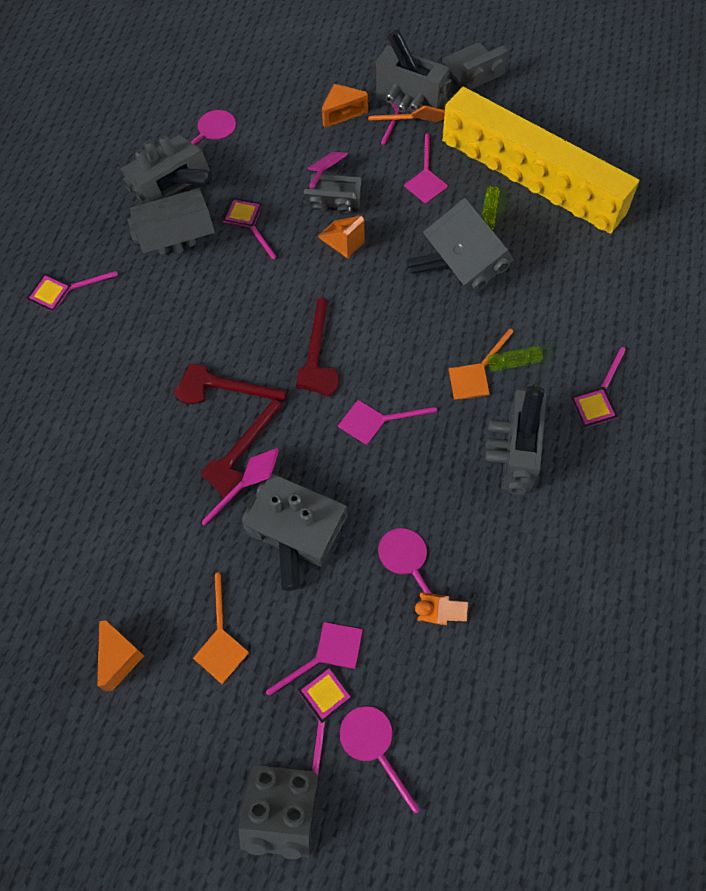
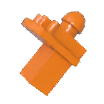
M420 593L421 601L415 605V612L420 615L418 621L447 625V620L467 621L468 602L449 600V596Z

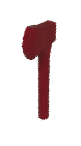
M318 298L308 359L305 366L298 370L296 388L330 397L336 391L339 381L337 372L333 367L318 368L328 303L327 299Z
M192 363L189 364L184 377L173 392L177 399L186 404H197L205 401V387L220 388L285 402L287 397V391L218 377L209 373L206 366Z
M272 400L228 454L218 461L212 459L201 472V476L219 492L223 499L242 481L244 473L235 471L232 468L239 457L282 407L281 403L277 400ZM244 487L233 498L237 497L243 491Z

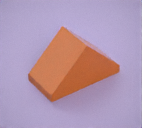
M334 84L322 106L323 126L327 128L368 113L367 92Z
M362 216L335 220L318 237L346 258H349L365 243L364 219Z
M99 621L97 686L107 692L113 691L140 662L144 655L107 621Z

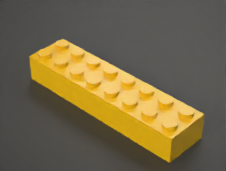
M462 87L445 105L442 141L446 142L448 146L457 148L466 153L468 157L484 163L491 170L502 173L511 181L520 183L531 192L540 194L549 199L554 205L567 209L574 216L583 218L594 224L596 228L610 234L626 216L639 184V179L465 87Z

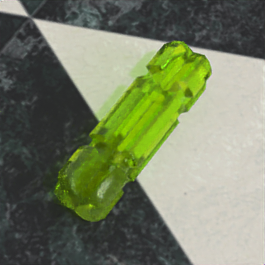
M489 186L486 188L482 219L493 231L500 190L498 187Z
M539 346L528 347L526 351L523 348L503 352L502 356H499V353L488 356V366L491 371L502 370L503 366L507 369L527 365L528 361H531V364L542 361L543 353Z

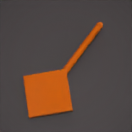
M424 105L411 114L369 116L368 119L376 121L418 118L437 123L444 119L445 110Z
M508 329L481 364L448 368L454 400L490 395L485 366L511 336L513 329Z
M217 572L215 573L217 630L193 659L223 684L250 652L223 630L221 574Z

